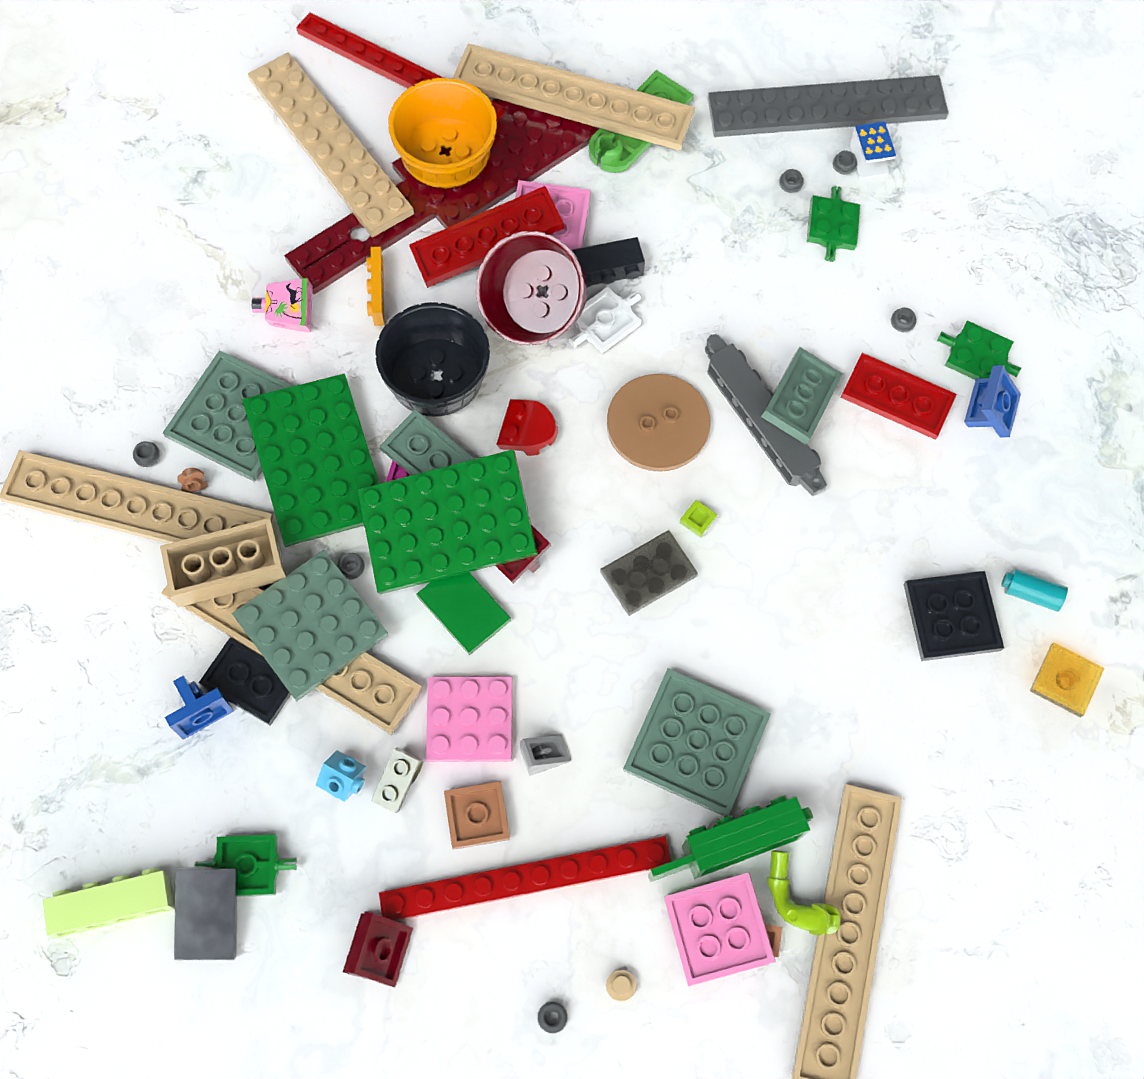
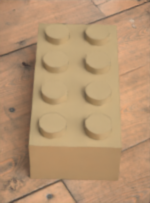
M270 518L160 546L170 598L177 607L271 584L286 578L276 529Z

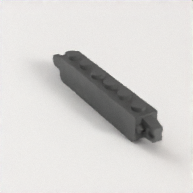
M710 334L706 341L707 346H705V352L710 359L707 374L786 483L795 487L801 484L812 496L825 490L827 483L819 470L822 463L818 453L814 449L811 450L808 444L805 445L761 417L773 392L765 388L759 373L755 369H751L747 363L746 356L741 350H737L733 343L727 345L719 335Z

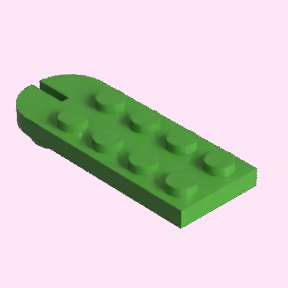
M655 70L636 90L689 105L694 97L693 93L658 70ZM600 128L590 139L589 157L596 166L601 162L602 170L618 173L631 167L652 143Z

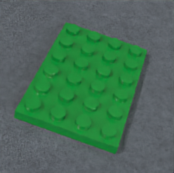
M345 373L242 399L284 547L364 526L357 489L377 485L379 481Z
M513 449L357 489L376 589L380 595L538 555L516 453Z

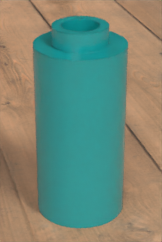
M1013 568L1011 572L1007 571L1001 583V586L1005 587V594L1059 612L1062 608L1068 592L1067 586Z

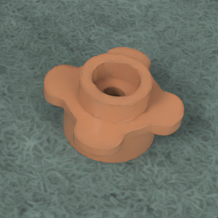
M187 468L177 477V481L182 484L181 490L183 492H196L200 489H206L208 486L207 481L203 479L204 473L198 468Z

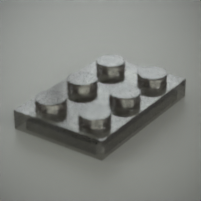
M669 530L600 569L601 575L628 616L698 576L697 570Z

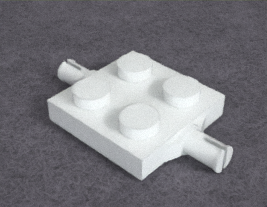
M606 287L585 303L582 314L574 323L579 332L569 338L570 344H573V347L576 348L584 340H587L601 353H604L641 324V320L631 309L632 305L641 300L639 293L637 294V291H634L624 299L616 295L609 287Z

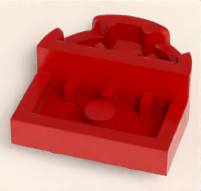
M510 399L496 445L501 450L513 449L515 451H524L527 456L540 454L539 450L546 445L551 446L554 443L558 434V423L550 410L541 402Z

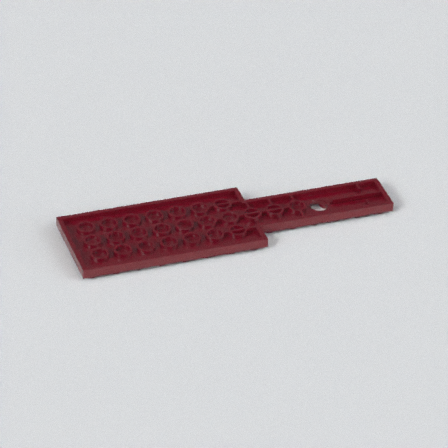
M495 98L492 101L503 106L504 114L497 121L496 135L490 149L487 164L473 180L453 188L432 187L412 176L405 168L400 157L392 162V168L403 180L395 186L413 207V215L373 238L369 235L368 239L362 242L361 240H353L351 238L353 230L364 228L355 215L351 213L285 254V260L300 279L307 278L312 284V294L315 295L365 263L366 258L371 257V247H381V251H384L434 218L446 229L485 212L516 192L518 180L532 182L589 145L591 137L600 128ZM443 146L441 147V152L439 154H445L446 156H450V150L452 149H446Z

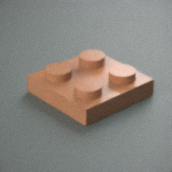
M501 781L444 791L453 850L510 840Z

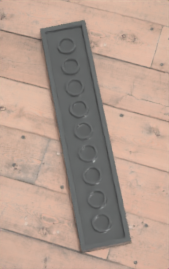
M940 75L708 92L707 97L714 137L855 127L884 121L886 124L945 120L949 114Z

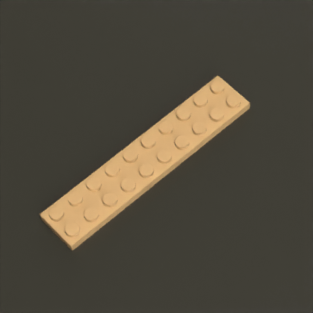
M468 43L452 78L465 81L467 84L469 83L477 87L486 96L678 151L682 148L695 111L693 106Z
M289 52L247 73L254 87L372 238L414 214L413 207Z
M20 450L0 493V500L5 503L167 544L270 518L271 521L274 519L271 513Z
M167 584V586L164 588V590L161 592V594H162L165 598H167V599H169L170 601L174 602V601L170 598L169 589H168V584ZM255 587L182 606L183 609L262 656L232 615L234 611L262 593L263 590ZM366 652L315 688L391 736L423 690L421 685Z
M848 784L843 786L823 897L824 904L834 906L840 911V928L834 933L816 936L791 1079H856L902 802L901 797Z

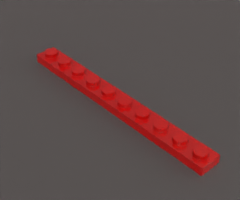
M311 12L296 26L297 34L406 88L415 86V84L425 80L444 78ZM491 101L496 112V121H498L504 114L503 106Z
M666 836L378 892L381 914L385 918L399 921L646 872L670 863L671 858Z

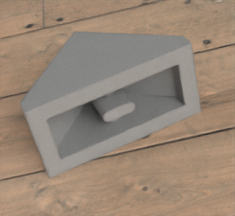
M562 735L526 738L520 741V750L529 776L571 761Z

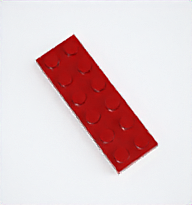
M543 186L409 244V247L427 288L475 268L481 265V263L483 264V259L491 248H494V245L507 236L510 237L512 234L524 231H538L551 235L565 229V226L546 186Z

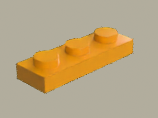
M371 247V257L366 258L367 272H371V279H367V293L371 294V301H367L368 316L373 317L374 326H385L383 256L381 247Z

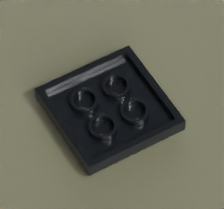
M985 571L907 580L903 584L921 661L998 652L1004 649Z

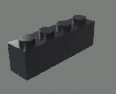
M638 237L571 250L583 269L587 288L598 284H611L623 279L632 280L644 275L645 260Z

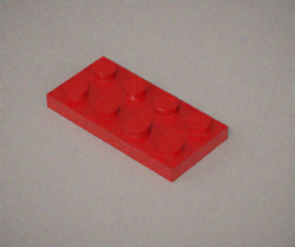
M861 353L840 398L936 440L957 394L865 353Z

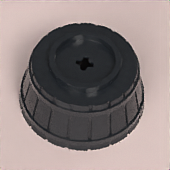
M421 303V305L410 306L404 309L403 312H399L384 326L376 344V365L385 385L404 407L411 411L417 410L424 416L440 417L450 415L467 406L479 392L489 364V340L481 324L467 311L447 303ZM432 370L435 372L442 371V380L438 381L435 379L431 381L432 375L430 372Z

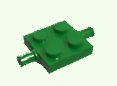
M837 186L831 188V198L813 195L810 200L806 242L816 243L825 247V260L828 261L830 258L829 262L835 261L836 249L854 251L857 247L860 204L841 200L842 188L840 186L838 188Z
M968 320L956 338L941 331L937 341L950 346V355L945 366L974 380L990 378L992 366L1003 365L1007 373L1015 377L1018 376L1021 367L1007 362L1008 353L1014 341Z
M276 834L217 837L216 853L213 861L195 862V867H238L237 897L275 896L279 870H297V857H279L277 852L278 836Z

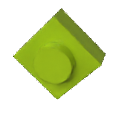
M695 500L681 517L679 523L701 538L716 520L718 514L698 500Z

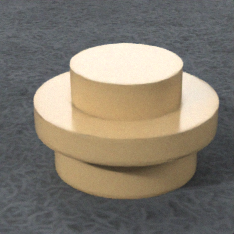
M625 970L613 972L606 982L607 993L616 1001L629 1000L636 990V981L633 975Z

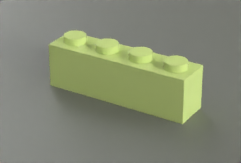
M160 868L142 871V876L131 878L130 875L114 877L112 883L101 885V882L85 884L82 886L83 890L72 893L70 889L56 891L52 893L53 897L43 899L47 936L53 938L69 936L175 910L170 874L160 871Z

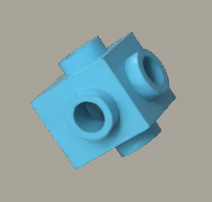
M336 750L323 763L316 786L345 802L353 793L357 795L365 783V779L362 776L366 766Z

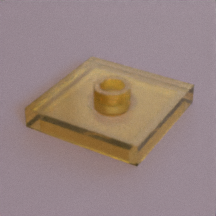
M1053 642L1046 653L1030 692L1081 718L1085 715L1105 668Z

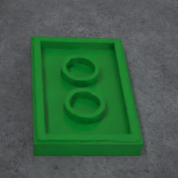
M469 572L432 581L416 593L418 599L469 656L511 621L510 616Z

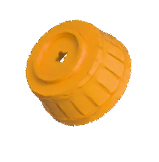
M429 79L411 86L394 102L388 118L389 134L405 168L417 180L432 187L453 188L473 180L486 166L496 135L497 118L491 101L477 87L458 79ZM441 147L451 148L450 156L440 155Z

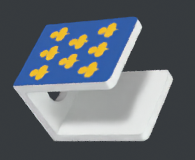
M885 121L855 126L848 146L850 152L857 159L856 172L858 178L864 180L888 176L889 168L886 160L894 159L896 153Z

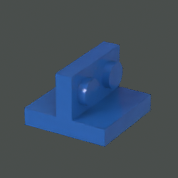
M1003 365L992 366L990 378L975 380L964 422L967 427H993L1000 438H1007L1011 435L1021 393Z
M181 676L174 680L173 683L185 706L167 715L165 719L169 727L184 740L229 715L234 710L218 688L204 694L195 681L190 683L184 676Z

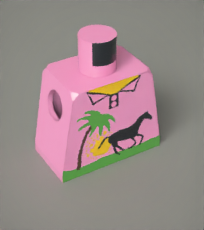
M307 278L268 284L266 286V298H252V312L265 313V320L269 325L311 333L312 284Z

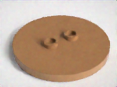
M649 374L629 381L617 391L608 408L607 432L614 449L627 462L649 471H670L687 465L703 450L710 432V413L701 394L689 383L670 375Z

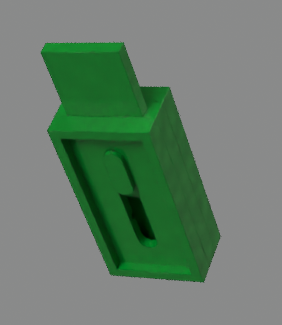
M784 795L770 801L771 804L764 809L757 805L743 811L744 814L740 818L734 819L732 815L716 821L717 824L708 830L705 825L689 831L690 835L686 836V840L681 846L685 857L651 869L648 874L649 881L651 883L690 868L694 879L800 840L810 831L808 822L813 819V814L809 807L801 808L797 796L788 799Z

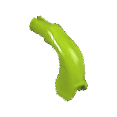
M772 850L770 875L767 876L766 880L776 910L782 919L796 928L809 931V934L813 935L831 934L838 931L840 928V911L837 908L824 903L804 905L795 902L791 898L789 891L790 879L787 878L790 852Z

